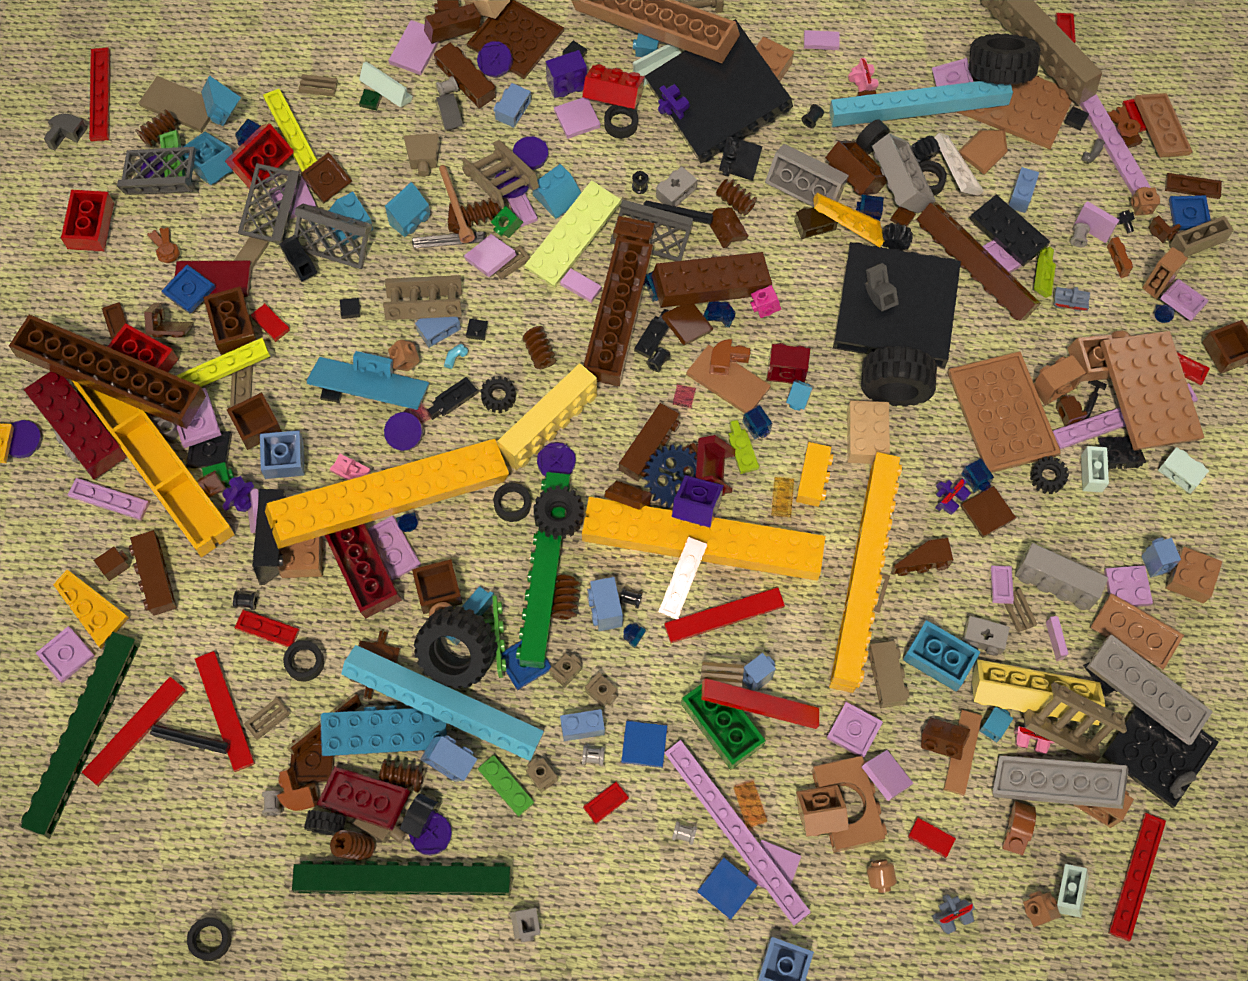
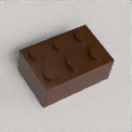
M838 141L825 157L829 161V166L849 175L847 182H850L854 186V191L860 195L877 194L888 182L881 172V167L855 141Z
M241 287L203 297L215 343L221 355L257 340Z

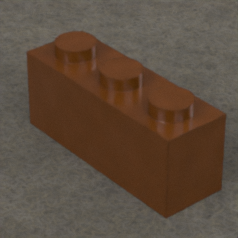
M474 3L425 16L424 32L431 44L472 33L479 29L481 15Z

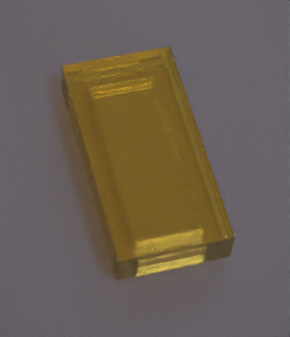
M774 478L771 516L791 518L794 479Z

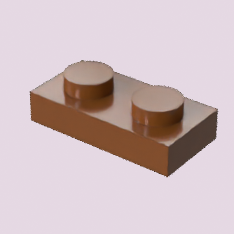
M1112 238L1107 249L1120 278L1128 277L1133 268L1132 261L1128 258L1125 252V245L1121 243L1120 238Z

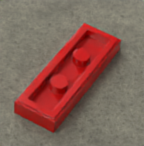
M242 610L234 627L236 630L285 647L295 643L300 631L298 628L246 610Z

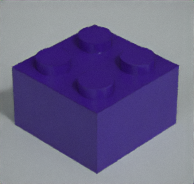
M579 50L545 61L546 82L554 99L565 97L570 93L580 92L584 89L587 66Z
M685 475L674 498L672 517L699 524L700 526L711 527L721 504L724 485Z

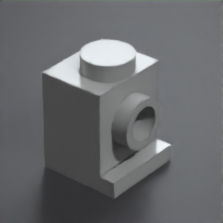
M536 908L509 913L512 919L515 939L521 938V942L534 940L535 935H540ZM522 922L526 923L525 930L522 928Z

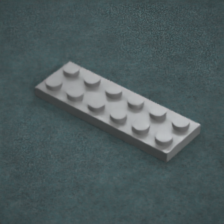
M1109 635L1086 667L1187 745H1191L1213 712L1113 635Z
M999 756L992 794L996 798L1123 809L1129 769L1126 765Z

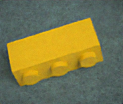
M808 442L796 502L819 507L820 502L825 501L827 490L823 488L824 483L828 484L830 472H827L828 465H832L834 454H830V446Z

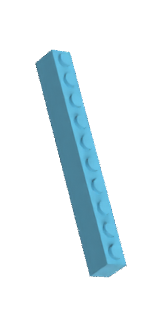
M977 81L831 100L829 113L832 127L869 123L877 119L885 121L1009 105L1013 91L1011 84L1004 85Z
M357 645L354 646L344 661L341 675L526 760L531 761L544 733L541 729Z

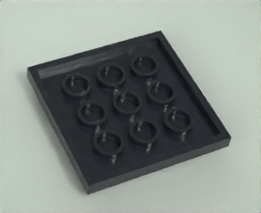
M1136 706L1125 722L1127 731L1125 733L1118 732L1102 757L1113 765H1126L1129 769L1128 776L1168 806L1174 808L1182 796L1177 799L1174 798L1173 794L1170 793L1171 785L1179 776L1189 771H1193L1197 775L1219 742L1201 729L1191 745H1187ZM1191 783L1182 787V790L1186 792Z

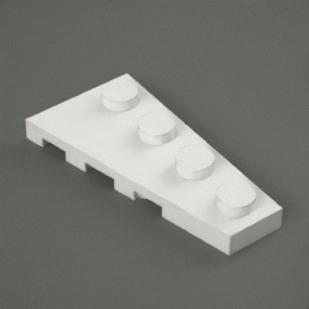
M942 133L937 134L934 138L938 141L940 151L961 192L977 196L982 194L984 190L949 136Z

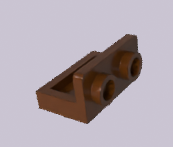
M732 207L716 208L713 211V222L710 224V227L723 248H727L731 242L744 241L748 238V233Z
M618 216L616 227L613 230V238L616 239L618 237L650 244L655 224Z
M615 481L605 490V498L640 510L644 506L650 507L651 493Z
M930 717L922 732L921 748L961 760L963 748L970 736V729Z

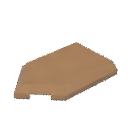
M979 130L958 152L963 159L985 175L1008 152L1005 130Z

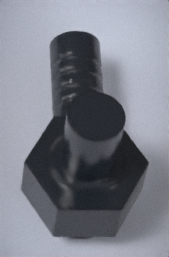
M1130 210L1118 213L1119 217L1117 219L1119 222L1117 225L1124 224L1127 234L1133 232L1134 228L1131 222L1135 219L1133 212L1130 213Z

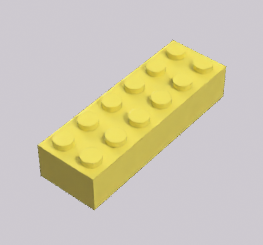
M579 363L497 441L503 460L515 470L525 467L533 454L537 455L547 441L550 442L555 438L556 432L560 428L564 429L567 427L570 419L582 412L584 405L595 400L597 396V378Z
M977 659L972 676L974 702L981 705H993L1002 709L1019 710L1023 713L1030 709L1040 713L1053 699L1051 684L1055 682L1105 707L1100 682ZM1061 702L1048 717L1061 718L1070 706ZM1078 711L1071 720L1083 722L1088 715ZM1096 720L1093 725H1099L1100 721Z

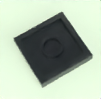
M221 431L222 435L189 446L186 466L189 468H204L223 462L227 465L232 433Z

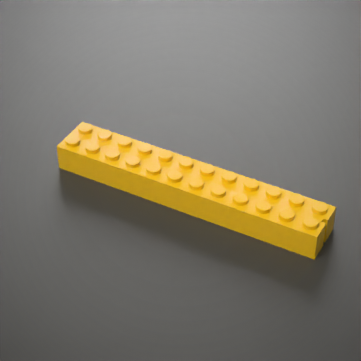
M72 381L201 558L214 550L217 542L221 545L235 535L220 512L143 410Z
M491 439L269 502L266 505L265 514L270 527L273 528L272 533L279 549L502 483L506 480L509 472L496 440Z
M877 452L871 465L829 688L853 693L856 688L860 687V683L863 682L865 670H861V668L863 669L868 657V651L865 649H867L872 632L868 630H870L875 618V612L872 611H874L878 601L879 593H877V590L882 580V574L880 573L884 567L886 558L884 552L889 542L887 535L892 525V519L890 518L892 512H894L896 503L894 498L899 487L897 481L902 470V465L899 464L900 457Z
M589 497L582 530L583 542L680 558L688 537L707 544L701 559L703 562L818 581L821 574L826 537L823 535L721 518H714L711 527H706L673 518L672 510L648 506L638 510L612 500Z

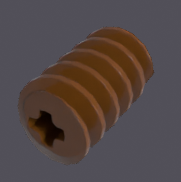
M165 109L164 114L159 113L158 118L153 117L152 122L147 121L146 126L141 125V131L135 129V131L146 145L153 147L152 140L159 143V135L164 132H170V128L177 130L175 126L176 121Z
M725 179L718 187L716 196L721 197L725 202L727 201V204L732 206L734 210H738L739 214L746 216L755 206L757 197L750 199L751 192L745 195V188L739 191L740 184L734 187V179L728 182V179Z
M488 198V204L484 199L481 200V206L477 201L474 202V207L468 203L466 209L463 205H460L464 219L469 227H472V221L478 226L479 219L484 224L487 217L492 221L493 216L500 212L498 204L496 202L493 203L490 198Z
M543 326L529 329L522 337L536 369L551 367L557 361L553 358L555 352L551 351L552 346L548 345L550 341L546 338L547 334L543 332Z
M558 575L557 589L554 593L556 597L553 600L555 605L552 607L553 613L551 617L559 620H568L577 617V613L572 612V610L578 609V606L573 604V602L579 601V598L574 595L580 594V590L575 589V587H580L581 583L572 576Z
M384 759L379 773V780L393 785L397 784L403 788L406 785V789L409 791L414 787L415 793H419L424 782L425 768L423 772H420V767L417 765L413 771L411 764H408L407 768L404 769L403 762H400L399 766L395 767L394 760L388 766L387 759Z
M340 830L332 837L330 849L336 857L359 861L372 856L375 843L370 835Z

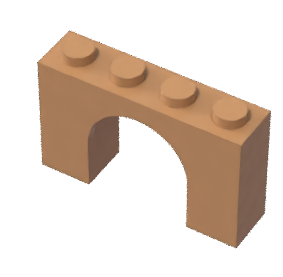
M863 756L814 766L811 770L816 788L832 785L846 786L855 790L863 802V815L859 821L848 825L849 830L828 833L833 853L883 842L886 839L887 829L885 823H881L879 816L881 808L879 802H875L873 795L875 794L874 784L872 781H869L868 775L862 769V766L867 762L863 760Z

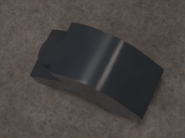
M296 235L279 243L285 260L301 282L318 273L310 257L304 252Z
M419 793L411 803L400 830L419 839L426 832L432 816L439 811L442 803L437 801L432 795Z

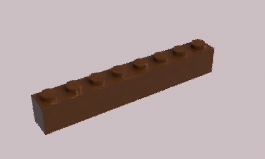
M930 202L916 219L920 223L919 226L924 231H929L933 235L932 239L946 248L945 251L948 255L954 256L958 261H961V267L967 269L975 281H980L984 285V290L990 295L993 294L997 298V303L1004 308L1006 307L1015 320H1026L1041 304L938 202Z

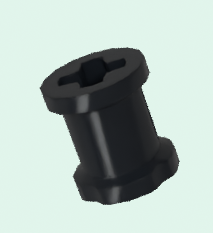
M812 104L809 112L802 116V123L809 128H814L817 120L823 117L824 110L817 104Z
M637 171L632 176V190L636 194H644L648 190L647 183L649 178L644 171Z
M658 347L655 350L654 356L646 361L648 367L658 373L661 371L665 361L671 359L670 354L661 347Z
M623 586L620 604L624 602L634 605L638 609L643 591L637 592Z
M236 590L233 596V608L246 607L255 610L258 598L257 593H240L239 590Z

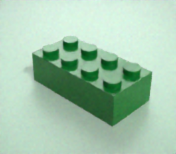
M702 684L682 697V707L730 770L764 747L766 740L743 710L701 700Z

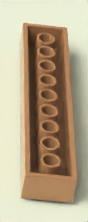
M571 0L576 11L719 63H723L740 36L735 21L675 0Z

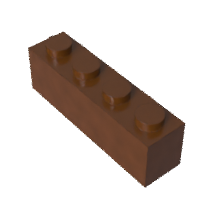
M449 42L434 53L435 64L448 77H454L458 88L478 109L496 98V87L493 82L488 81L480 69L477 70L469 58H465L459 47H455Z
M659 403L619 462V471L638 482L641 477H646L647 474L642 472V470L649 468L645 462H652L649 456H656L655 450H660L662 446H667L671 438L669 437L672 431L676 432L681 424L679 422L680 414Z
M152 530L130 537L132 545H129V550L132 557L135 556L136 563H133L136 574L140 575L141 581H138L140 591L145 594L146 599H143L145 610L150 611L155 616L177 609L158 535Z

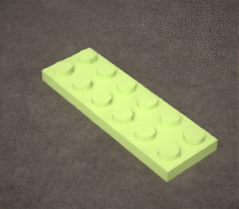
M591 180L524 265L525 268L555 288L622 203L621 199Z

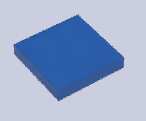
M1206 196L1169 197L1173 227L1180 224L1181 228L1179 231H1186L1211 221Z
M186 265L161 292L183 310L191 314L203 302V297L208 296L216 287L201 274Z
M522 640L506 649L505 652H502V659H506L507 671L505 672L517 691L548 673L551 668L547 659L543 669L520 666L519 659H516L517 647H521Z
M626 721L621 763L663 768L667 726Z
M723 858L697 892L731 920L758 885L727 859Z

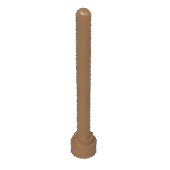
M441 165L439 170L460 227L458 234L462 243H469L475 239L473 230L466 224L445 165Z

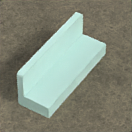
M667 44L634 61L632 72L645 76L681 52L678 47ZM644 78V84H643V86L647 85V82H646V79H645V78Z
M363 63L359 79L361 82L399 107L412 101L413 96L406 92V87L370 63Z

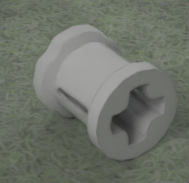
M450 76L448 80L441 83L436 82V88L440 96L453 91H459L453 76Z
M1076 223L1073 227L1074 236L1071 238L1070 243L1076 247H1085L1088 242L1086 238L1090 231V226L1084 223Z
M584 746L582 764L594 763L603 766L605 747L593 749Z
M280 791L262 792V797H264L262 815L274 816L281 814L277 797L281 793Z
M676 821L672 840L679 839L693 845L697 827H688Z

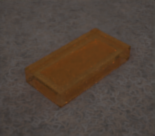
M754 781L734 787L733 790L746 827L751 828L767 823Z

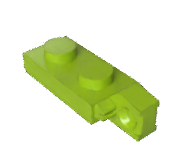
M1050 246L1039 254L1034 290L1045 298L1052 295L1056 264L1053 262L1054 249Z
M738 420L731 421L729 425L731 433H728V441L730 446L735 449L734 458L740 474L759 470V464L748 433H746L745 429L741 430Z

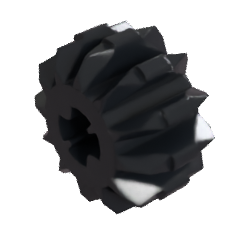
M926 136L917 140L911 146L918 163L931 160L940 151L939 143L934 136Z
M899 222L897 224L890 223V225H885L882 232L883 246L888 247V249L908 250L913 240L911 228H907L906 224L900 225Z

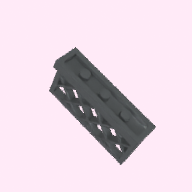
M176 147L127 150L122 180H118L117 187L125 195L193 192L194 185L191 180L196 148ZM185 153H189V157L182 162L180 157ZM168 154H173L174 156L167 163L163 160ZM151 155H156L157 157L150 164L146 161ZM132 156L141 157L133 165L131 164ZM179 160L181 164L173 171L170 166ZM162 161L164 165L158 171H155L153 167ZM145 162L147 166L139 172L136 168ZM186 168V176L178 177L177 174ZM152 169L154 174L150 178H144L143 176ZM169 169L171 173L167 177L162 178L160 175ZM134 170L138 173L133 179H128Z
M256 163L238 230L239 235L272 242L276 245L285 240L301 181L299 171L292 170L291 172ZM260 169L268 171L270 177L261 181L258 177ZM281 174L288 176L287 181L279 186L275 178ZM273 179L277 187L268 192L263 184ZM262 186L266 194L256 199L253 194L254 190ZM280 190L283 195L282 199L274 203L270 195ZM269 197L272 205L263 210L259 201ZM257 203L261 211L252 216L249 208ZM276 208L278 215L270 220L266 212ZM264 214L268 222L258 227L254 219ZM253 221L256 229L251 232L244 231L245 224ZM271 225L273 228L272 237L263 235L261 230Z
M622 199L618 216L623 217V215H626L632 219L637 218V220L655 223L654 232L657 238L651 240L650 244L660 241L663 249L659 251L653 250V255L672 261H681L693 228V218ZM661 225L666 226L668 232L659 235L656 228ZM678 230L685 231V237L677 241L673 233ZM612 233V237H611V240H610V244H614V245H615V241H616V240L613 238V233ZM671 234L675 242L665 246L662 239ZM677 245L680 250L679 256L670 255L668 250Z
M304 203L295 208L297 218L294 235L297 236L298 240L303 235L309 243L306 247L302 246L304 252L358 269L363 268L368 235L372 230V224ZM302 219L308 220L312 227L305 231L301 224ZM320 224L325 225L329 233L323 236L317 226ZM312 229L319 237L314 242L307 234ZM334 231H343L346 238L340 241ZM330 234L336 242L332 247L324 239ZM354 235L363 237L362 244L358 247L352 239ZM347 239L354 248L348 253L342 245V242ZM320 240L326 248L323 252L318 251L314 245ZM338 245L343 256H335L331 249ZM354 251L359 256L358 263L352 261L349 256L350 253Z

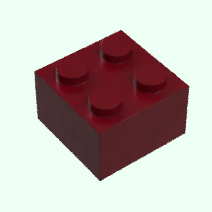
M784 343L772 344L766 381L793 384L797 379L805 382L809 368L811 348L801 345L788 346Z

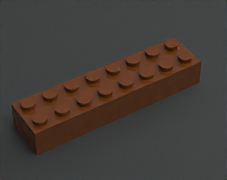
M616 238L583 365L597 378V382L620 387L653 256V244Z

